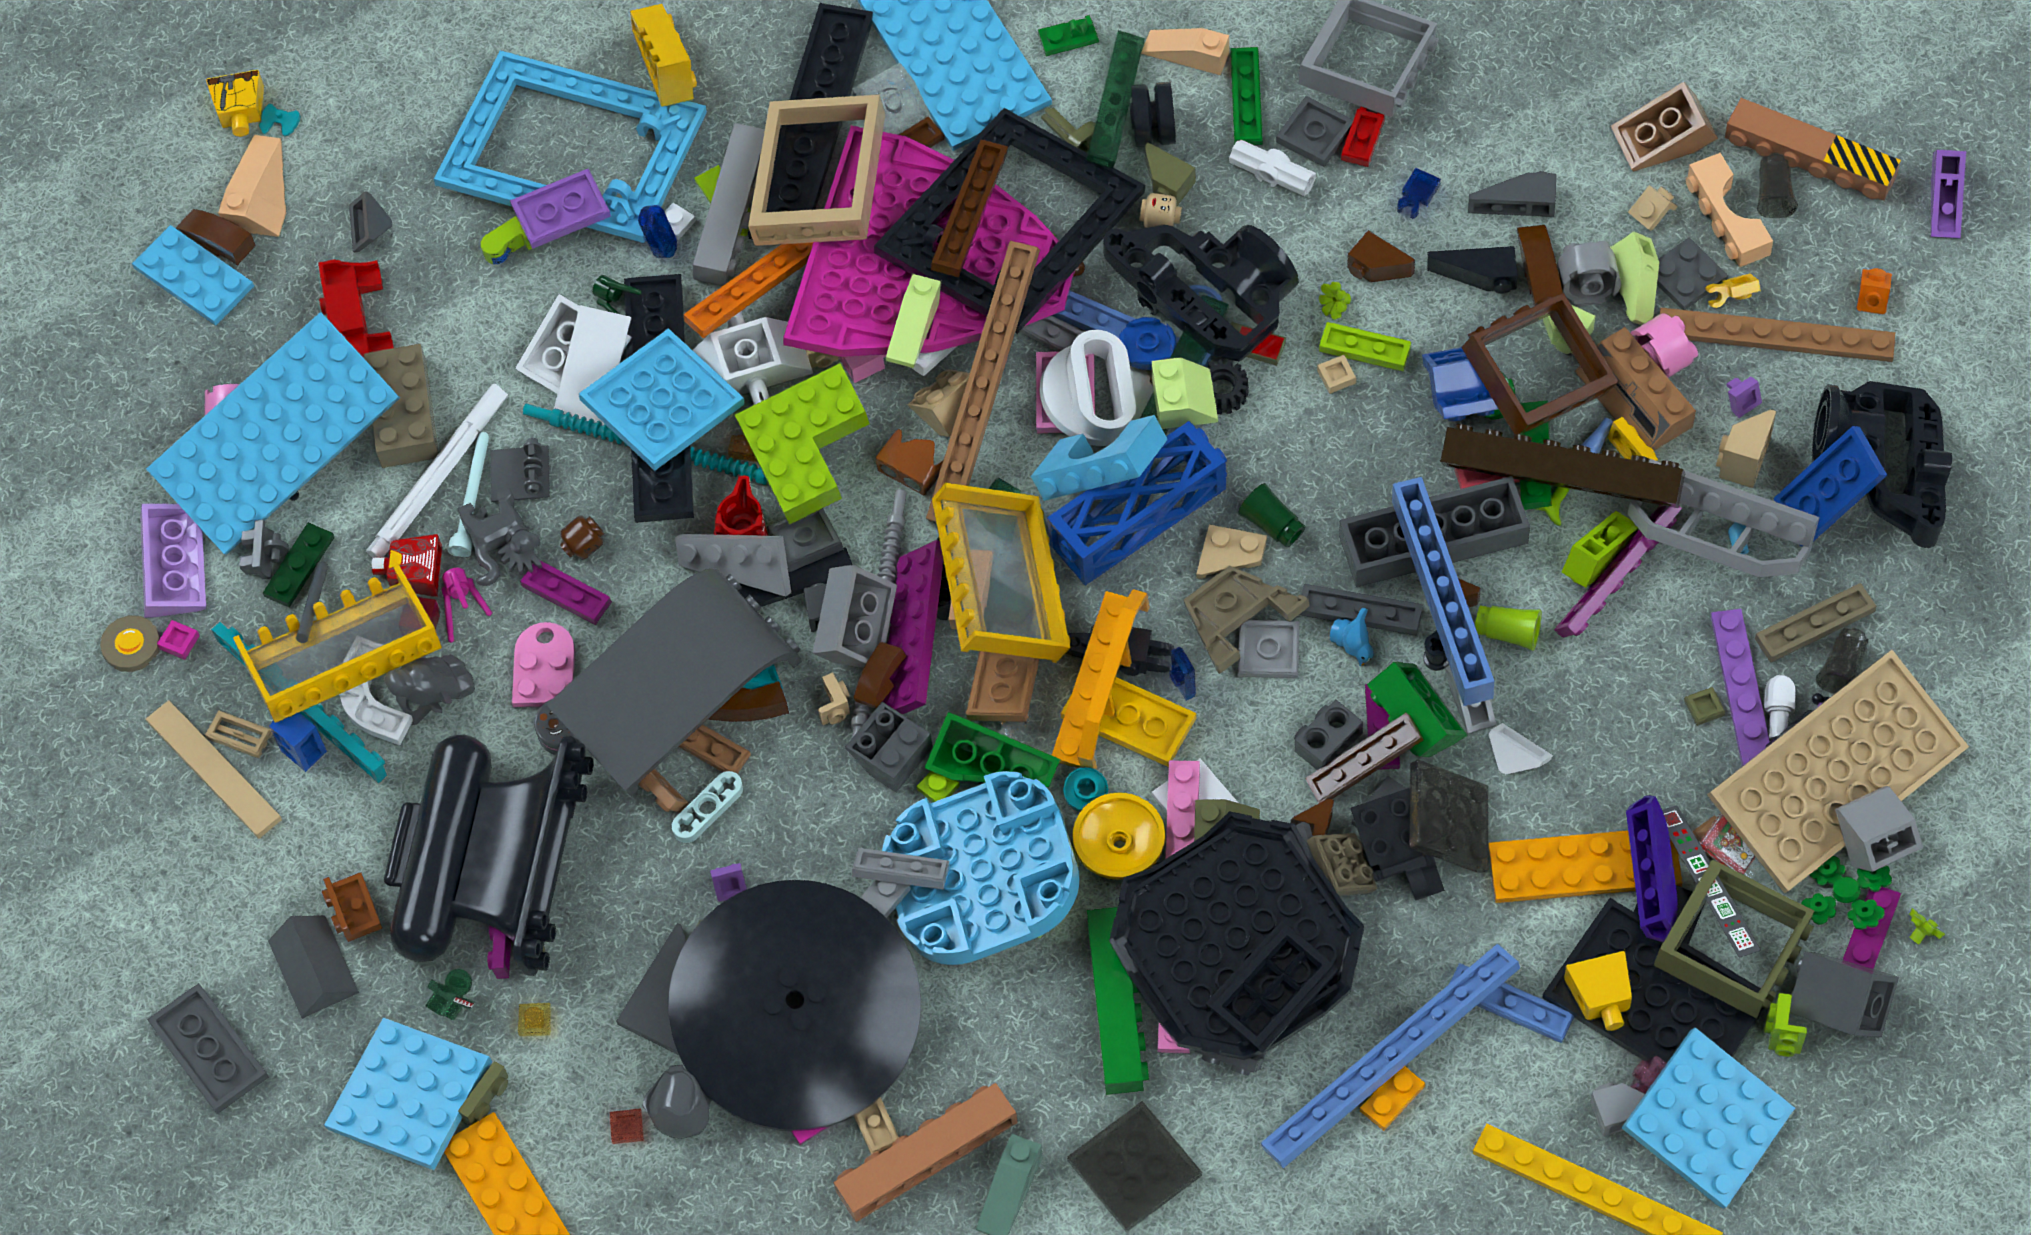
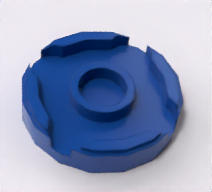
M1142 317L1132 320L1119 334V339L1126 347L1130 366L1140 370H1152V361L1172 359L1176 352V335L1173 329L1168 324L1166 326L1160 323L1159 319L1153 317Z

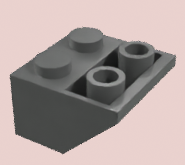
M881 702L845 748L870 776L897 793L932 750L933 745L930 732Z

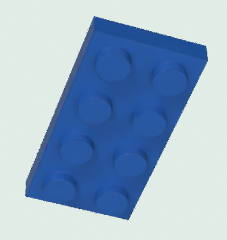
M1852 426L1773 499L1777 503L1820 517L1814 542L1887 476V473L1861 428Z

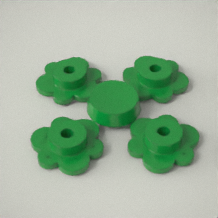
M1832 856L1809 874L1812 879H1817V883L1820 886H1824L1827 883L1833 885V897H1824L1822 894L1816 893L1812 898H1806L1801 902L1802 905L1814 910L1811 920L1815 924L1823 925L1827 922L1828 918L1835 917L1836 910L1834 908L1836 907V900L1841 903L1853 902L1851 904L1852 910L1847 913V917L1853 921V926L1858 930H1863L1868 926L1871 928L1877 927L1878 920L1884 917V909L1881 906H1877L1875 900L1869 899L1865 902L1856 899L1860 896L1861 889L1869 888L1871 891L1877 892L1881 887H1887L1892 883V877L1889 874L1890 868L1887 865L1873 872L1859 868L1856 881L1851 877L1841 876L1845 874L1846 868L1840 864L1838 857Z

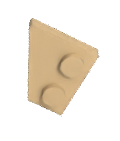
M1209 524L1196 574L1197 578L1203 579L1206 578V575L1220 573L1228 566L1237 569L1261 566L1267 543V535Z

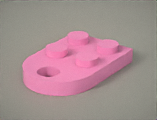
M550 622L538 623L524 630L517 639L514 651L513 707H541L574 680L575 645L570 633L564 627ZM543 632H550L554 635L553 639L545 644L537 641L538 636Z

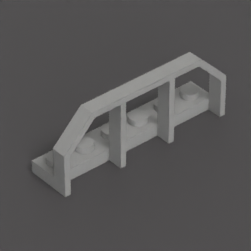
M1650 459L1649 463L1661 465V462L1655 461L1653 459ZM1685 471L1680 503L1696 509L1679 532L1653 523L1640 507L1643 502L1631 500L1627 513L1646 538L1757 577L1797 574L1810 555L1820 518ZM1704 511L1746 526L1730 550L1689 536L1701 520ZM1754 529L1803 545L1796 558L1760 561L1740 554L1753 536Z

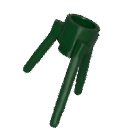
M606 275L599 276L592 289L593 295L598 297L597 304L604 307L608 312L617 314L619 313L609 303L617 302L622 292L626 291L641 295V290L619 283Z

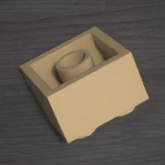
M1770 409L1734 424L1729 436L1723 435L1719 447L1720 453L1716 462V466L1720 467L1719 478L1751 488L1754 487L1771 440L1776 411Z

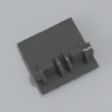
M528 438L521 448L491 450V502H498L497 493L506 489L511 490L514 500L550 497L549 446H541L538 443V439Z

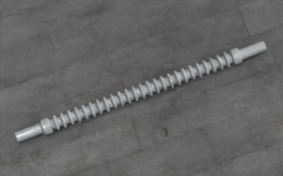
M903 489L895 490L892 512L887 517L886 522L888 528L885 529V533L887 535L884 536L885 543L882 545L884 549L881 552L883 557L880 559L882 565L878 567L880 572L877 574V576L890 582L895 580L894 574L897 571L895 566L898 563L896 559L899 557L898 551L901 549L899 544L902 542L900 537L903 535L902 529L905 526L903 512L907 492ZM855 702L856 709L853 711L855 716H853L851 721V728L853 729L852 738L872 715L869 710L873 707Z

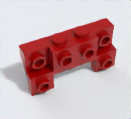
M333 259L319 262L318 266L324 298H319L322 314L327 315V319L363 358L365 353L394 348L390 331L368 334L361 294L383 290L378 261L352 263Z

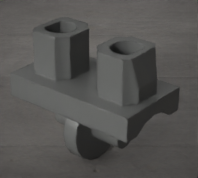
M263 519L255 520V527L253 529L242 531V544L246 550L253 549V554L240 557V569L246 575L258 574L262 579H272L273 563H278L280 556L288 554L289 545L281 540V534L265 527Z

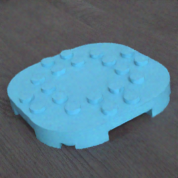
M1019 772L991 773L984 776L986 783L933 803H930L927 798L922 799L907 808L895 820L897 826L890 836L886 835L882 851L949 861V872L944 890L910 885L911 890L896 907L899 917L897 922L912 947L923 957L946 965L970 963L1042 936L1057 926L1072 908L1078 894L1080 880L1077 862L1060 808L1050 791L1037 779L1032 780L1023 777Z

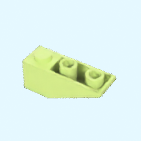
M1633 231L1610 248L1615 254L1621 280L1619 292L1623 296L1627 307L1626 314L1631 322L1643 325L1653 319L1659 260L1652 239Z

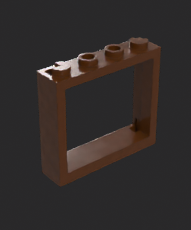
M1564 293L1553 298L1545 296L1532 308L1529 305H1525L1513 313L1514 316L1510 318L1504 315L1490 324L1491 327L1489 328L1478 327L1476 331L1468 334L1469 339L1461 347L1514 434H1524L1607 394L1618 383L1617 378ZM1550 316L1590 383L1526 413L1485 345Z

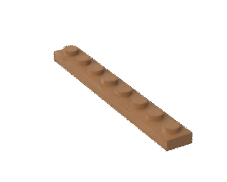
M1660 308V314H1667L1671 318L1676 315L1683 321L1685 325L1684 333L1690 341L1893 362L1896 332Z

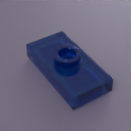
M1178 647L1171 651V670L1169 671V676L1175 687L1179 688L1184 699L1187 701L1196 695L1195 669L1183 648Z

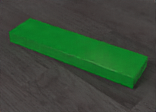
M1258 47L1230 48L1234 145L1240 140L1252 145H1263Z

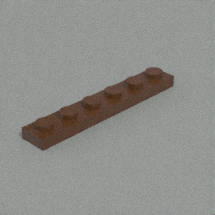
M980 140L931 263V270L955 277L960 276L1006 159L1008 146Z

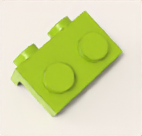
M1779 993L1776 1003H1770L1764 1033H1770L1769 1050H1775V1053L1779 1056L1792 1057L1794 1053H1801L1807 1028L1788 1025L1792 995Z

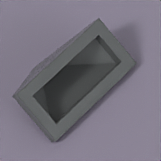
M363 192L349 204L352 249L355 253L360 252L391 228L392 220L369 192Z

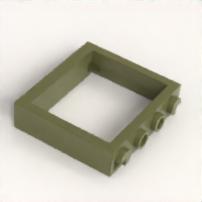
M1712 859L1663 942L1654 966L1757 1018L1761 1009L1765 1008L1768 1010L1770 1003L1773 1002L1776 993L1772 991L1774 986L1781 987L1789 973V970L1785 968L1787 963L1794 964L1802 949V947L1798 946L1800 940H1808L1814 926L1809 924L1814 910ZM1717 876H1719L1731 898L1794 929L1759 993L1677 952L1706 902L1705 896Z

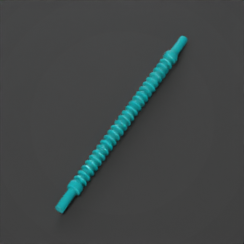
M527 403L523 407V415L548 421L551 426L560 427L562 425L563 429L570 427L572 432L578 429V433L582 434L585 431L587 436L593 433L595 438L601 436L602 440L608 438L609 442L616 440L617 444L624 442L606 424L602 425L600 420L596 423L592 418L587 421L585 416L579 419L578 414L572 417L570 412L564 414L563 410L557 408L548 410ZM691 446V462L693 461L695 466L701 464L702 468L709 466L710 470L717 468L719 473L725 470L727 475L732 472L734 477L740 474V476H749L750 481L755 479L758 484L766 485L768 483L761 468H757L756 464L749 466L747 461L742 464L740 459L734 462L732 457L727 460L725 455L718 457L717 453L710 455V451L703 453L700 448L695 451V448Z

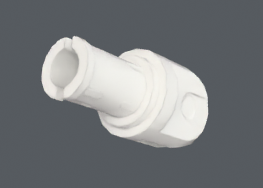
M1785 675L1774 676L1767 682L1765 687L1764 710L1770 715V741L1779 736L1788 727L1789 716L1795 712V684Z

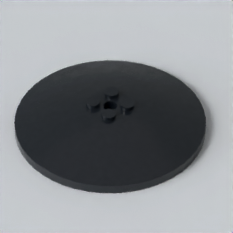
M810 880L774 881L746 889L730 897L711 911L694 929L679 954L672 974L668 1004L669 1022L675 1047L685 1069L696 1078L707 1097L720 1108L745 1122L763 1128L779 1131L815 1130L838 1124L861 1113L883 1096L897 1080L913 1051L918 1034L921 1015L920 984L916 967L904 940L887 918L870 903L849 891L827 883ZM797 992L803 996L804 1003L800 1008L792 1009L787 1006L786 997L790 993Z

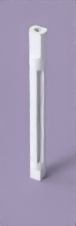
M492 384L377 533L376 538L366 550L372 558L384 557L390 550V543L393 540H399L477 438L478 434L506 400L508 394L498 385Z

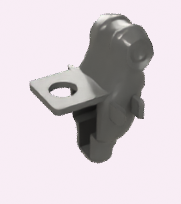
M451 654L441 658L436 656L426 658L423 656L401 666L400 669L390 670L384 678L387 688L396 696V701L403 712L412 716V725H417L431 710L442 713L439 702L451 704L452 699H462L471 695L475 690L473 677L466 669L464 662ZM409 701L419 704L417 710L412 711L410 709Z

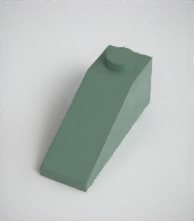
M1011 1134L993 1178L976 1228L977 1231L987 1235H1009L1042 1161L1041 1144Z

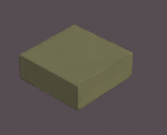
M1713 687L1684 698V702L1697 726L1725 716V710Z

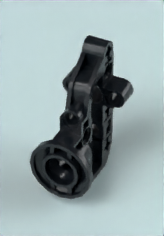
M1169 225L1127 232L1115 228L1107 231L1103 239L1104 258L1118 274L1138 291L1137 298L1141 306L1149 308L1152 311L1150 313L1152 315H1156L1159 311L1162 312L1199 347L1218 358L1242 361L1278 328L1279 302L1293 291L1299 283L1298 273L1284 250L1269 235L1252 225L1241 227L1224 244L1209 231L1207 233L1198 231L1194 236H1190ZM1160 246H1168L1179 255L1182 253L1196 266V270L1221 293L1229 288L1235 296V305L1257 326L1246 336H1243L1177 277V269L1174 268L1167 257L1161 253H1157L1154 256L1152 252ZM1137 262L1141 263L1143 266L1133 267L1131 266V264ZM1222 263L1225 266L1217 268L1213 266V264ZM1263 300L1266 304L1258 305L1254 301Z
M1869 381L1850 392L1840 390L1837 385L1827 384L1821 394L1814 422L1812 462L1852 426H1857L1861 428L1885 470L1884 410L1904 413L1906 441H1909V451L1906 457L1907 484L1903 492L1906 495L1890 491L1886 486V479L1884 478L1866 496L1873 512L1908 534L1914 544L1922 548L1934 547L1945 522V485L1952 467V453L1944 451L1943 421L1939 406L1926 390Z

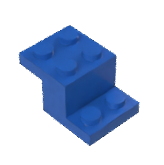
M1461 347L1422 354L1423 366L1429 372L1434 407L1444 419L1460 421L1466 418L1465 415L1477 413L1478 416H1487L1494 414V410L1499 409Z

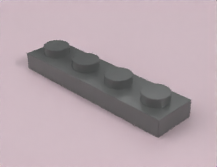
M1304 584L1302 595L1309 600L1310 607L1300 613V616L1329 621L1348 619L1352 622L1357 617L1360 609L1366 608L1368 609L1365 618L1366 627L1417 636L1423 604Z

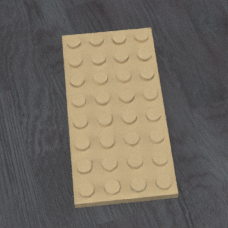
M1890 650L1707 795L1781 890L1786 893L1846 846L1835 811L1836 808L1884 786H1889L1900 801H1902L1969 746L1895 652Z

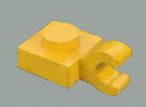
M1750 273L1723 280L1721 284H1710L1705 287L1709 293L1718 292V297L1715 300L1708 301V304L1713 308L1721 307L1730 296L1737 300L1750 298L1752 293L1761 291L1759 280Z

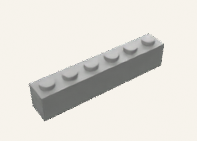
M734 123L693 262L694 280L724 286L728 283L729 276H735L738 262L735 260L736 252H742L744 236H741L742 228L748 229L751 212L747 211L753 201L765 129Z

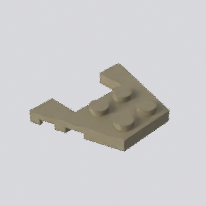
M1228 566L1184 599V604L1219 674L1240 659L1239 651L1225 637L1266 606H1272L1289 622L1310 607L1309 600L1305 596L1300 594L1298 597L1287 593V589L1278 585L1272 587L1263 583L1261 578L1232 566Z

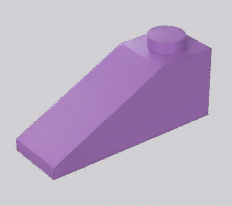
M1936 150L1933 152L1931 237L1961 238L1966 151Z

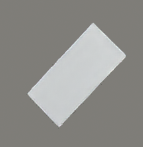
M582 305L579 306L554 408L563 410L564 414L570 412L572 417L578 414L579 419L585 416L587 421L591 418L594 419L595 423L600 420L580 401L579 393L620 364L631 320L630 316Z

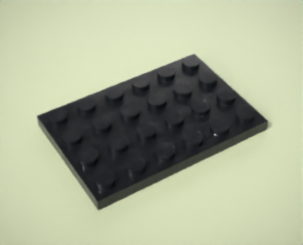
M1609 898L1548 985L1542 998L1568 1011L1578 1021L1660 1071L1663 1070L1693 1028H1697L1733 1057L1765 1008H1762L1758 1017L1755 1018L1654 966L1663 942L1647 938L1640 927L1639 915ZM1683 941L1677 950L1682 955L1756 993H1759L1761 989ZM1624 951L1631 988V1005L1629 1010L1621 1012L1624 1026L1617 1030L1607 1031L1602 1017L1592 1020L1585 1018L1565 981L1566 965Z

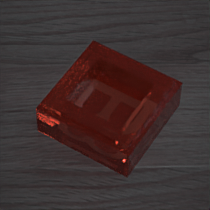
M641 1108L610 1112L612 1144L644 1141Z

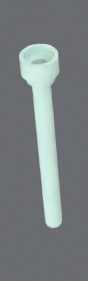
M480 432L477 437L463 505L471 503L474 508L489 441V435L486 432ZM460 519L458 532L450 538L448 552L453 556L469 557L473 544L471 536L465 530Z

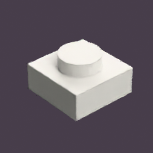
M672 203L655 223L656 227L679 240L695 223L696 219L694 215L677 204Z

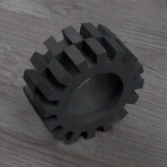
M1218 359L1217 365H1214L1213 360L1208 362L1212 384L1217 380L1223 379L1231 382L1233 385V390L1229 393L1218 394L1214 392L1217 414L1222 415V410H1226V413L1230 414L1232 413V408H1235L1236 411L1239 410L1240 404H1245L1246 396L1248 397L1249 393L1248 377L1245 369L1241 371V365L1238 363L1233 367V360L1229 359L1227 364H1223V359Z

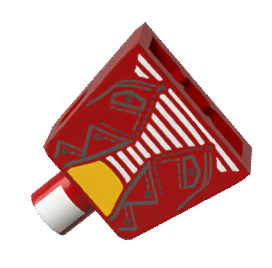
M438 534L393 540L390 543L389 557H373V575H387V580L391 587L399 583L393 568L394 565L399 564L415 594L438 597L442 544Z

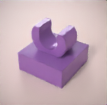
M1750 376L1743 382L1738 378H1734L1726 384L1731 389L1728 391L1731 411L1738 418L1762 403L1759 382Z
M740 863L710 870L718 902L727 900L747 889Z

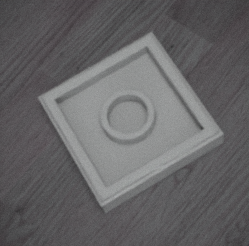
M1248 620L1239 626L1238 651L1240 659L1238 660V677L1298 678L1300 621Z

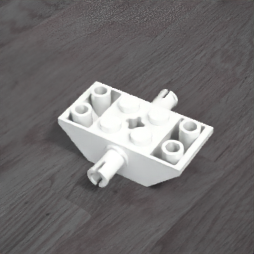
M742 311L736 314L735 318L732 317L727 321L728 328L710 333L693 349L704 362L740 395L750 392L754 405L770 398L767 387L813 374L806 350L783 345V337L788 322L764 317L745 323Z

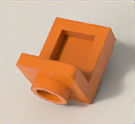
M1878 268L1862 270L1857 302L1858 311L1877 314L1886 313L1892 273H1886Z

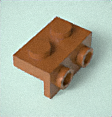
M361 872L334 883L331 882L329 877L323 879L327 889L322 890V894L327 907L333 906L336 915L332 916L331 919L337 934L343 932L347 941L350 942L383 929Z

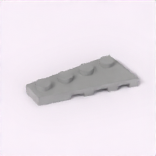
M680 534L675 537L679 566L699 572L715 568L725 578L731 574L738 583L785 597L791 593L783 536Z

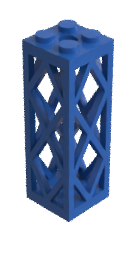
M1190 421L1186 422L1166 436L1168 440L1140 477L1086 490L1047 517L1049 545L1085 586L1226 490L1227 459L1219 448H1213L1209 443L1207 435L1201 428L1198 427L1196 429ZM1155 458H1163L1158 463V465L1151 472H1149ZM1183 461L1187 462L1184 472L1167 473ZM1180 480V482L1156 484L1157 482ZM1166 493L1146 507L1151 494ZM1186 494L1181 507L1173 508L1175 504ZM1143 495L1136 512H1132L1138 496ZM1101 499H1103V500L1091 511V513L1088 514V512H1089V510H1090V507H1091L1093 501H1094V500H1101ZM1128 500L1123 513L1106 515ZM1118 522V524L1094 527L1095 524ZM1105 535L1089 547L1086 546L1090 536ZM1125 536L1120 548L1111 550Z

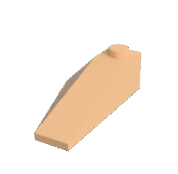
M254 135L225 190L218 212L219 216L238 225L249 233L275 237L280 235L286 216L281 138Z

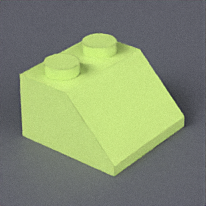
M1183 358L1152 361V383L1158 422L1162 429L1181 427L1188 421L1193 425L1218 422L1209 368Z

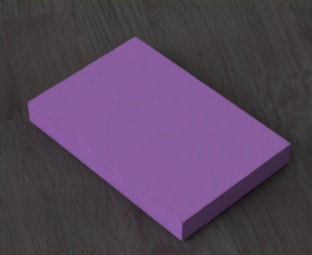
M589 168L510 200L511 206L532 249L611 217L610 211Z

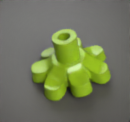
M1333 281L1331 285L1322 284L1321 291L1325 294L1319 296L1320 304H1325L1322 312L1325 316L1331 314L1333 320L1341 318L1342 312L1346 311L1347 304L1351 302L1350 294L1341 290L1339 282Z
M1911 909L1909 915L1912 917L1911 921L1915 923L1916 929L1909 937L1914 942L1920 944L1926 935L1936 936L1939 939L1945 935L1943 931L1936 928L1938 926L1936 922L1931 919L1926 921L1924 916L1915 909Z

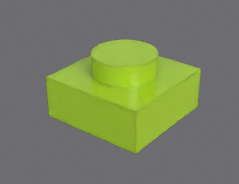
M930 771L916 787L925 797L932 802H936L951 796L960 787V784L957 780H951Z

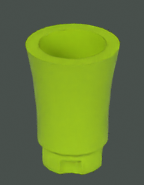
M1480 605L1477 611L1475 628L1479 635H1486V638L1501 640L1534 651L1541 628L1542 610Z

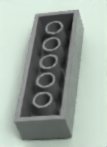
M1512 476L1429 497L1452 563L1525 545L1529 542L1530 524ZM1394 506L1340 520L1339 538L1356 587L1416 572Z

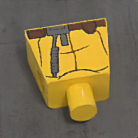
M259 70L207 78L206 82L222 128L232 126V133L237 137L248 135L249 123L261 121L264 83Z

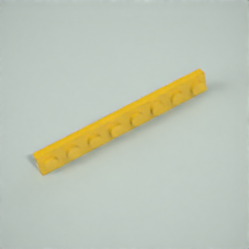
M1487 1123L1473 1149V1154L1644 1234L1723 1235V1232Z

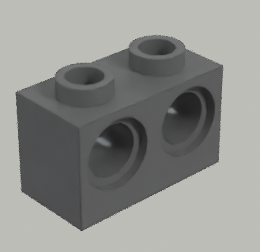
M1335 699L1329 706L1324 705L1317 712L1315 720L1309 726L1304 725L1298 730L1294 737V752L1316 770H1319L1339 757L1363 734V721ZM1334 722H1339L1344 726L1340 728H1334L1330 726V724ZM1318 742L1321 743L1323 746L1320 748H1312L1309 745L1311 743Z

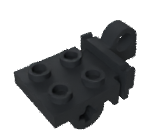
M1409 788L1350 808L1370 867L1379 864L1380 870L1373 872L1376 882L1405 872L1415 901L1445 891L1432 852L1426 854L1422 852V849L1430 846Z

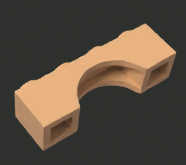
M1720 152L1689 164L1686 185L1691 193H1696L1698 196L1701 212L1705 216L1709 215L1711 218L1712 229L1716 237H1722L1724 240L1725 251L1729 259H1735L1738 266L1742 267L1770 256L1773 240L1761 219H1748L1738 216L1725 204L1723 197L1732 187L1734 174Z

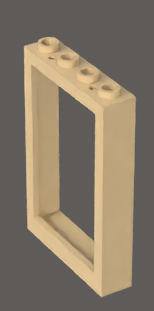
M880 94L769 102L748 225L755 246L867 239L885 120V111ZM865 120L852 207L766 212L781 125Z

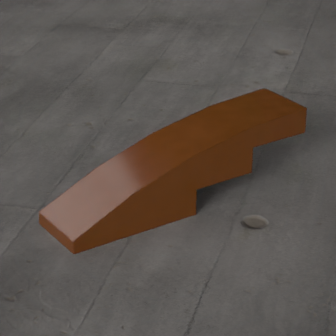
M1546 225L1518 227L1517 235L1524 275L1527 277L1533 305L1536 306V303L1545 296L1553 298L1563 293Z

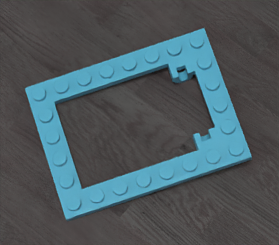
M500 50L434 177L435 186L511 206L510 200L546 186L534 181L475 166L516 85L639 118L640 121L636 127L638 135L645 137L648 130L653 129L655 140L659 142L635 192L632 191L626 182L618 179L612 180L602 196L611 217L589 225L587 228L644 243L707 113L706 106L685 101L661 107L656 92ZM617 192L621 194L622 198L616 197Z

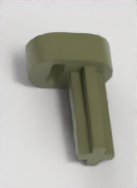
M1054 107L1052 109L1047 108L1045 114L1041 116V119L1062 140L1077 148L1080 147L1084 152L1093 148L1103 139V130L1093 121L1085 123L1076 130Z

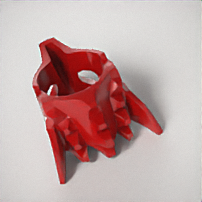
M739 476L733 492L719 504L713 535L768 536L764 514L758 500L752 494L749 476Z

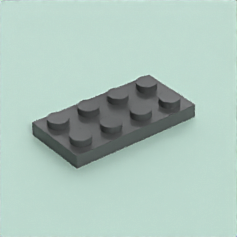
M199 983L147 1019L216 1114L269 1078L266 1071Z

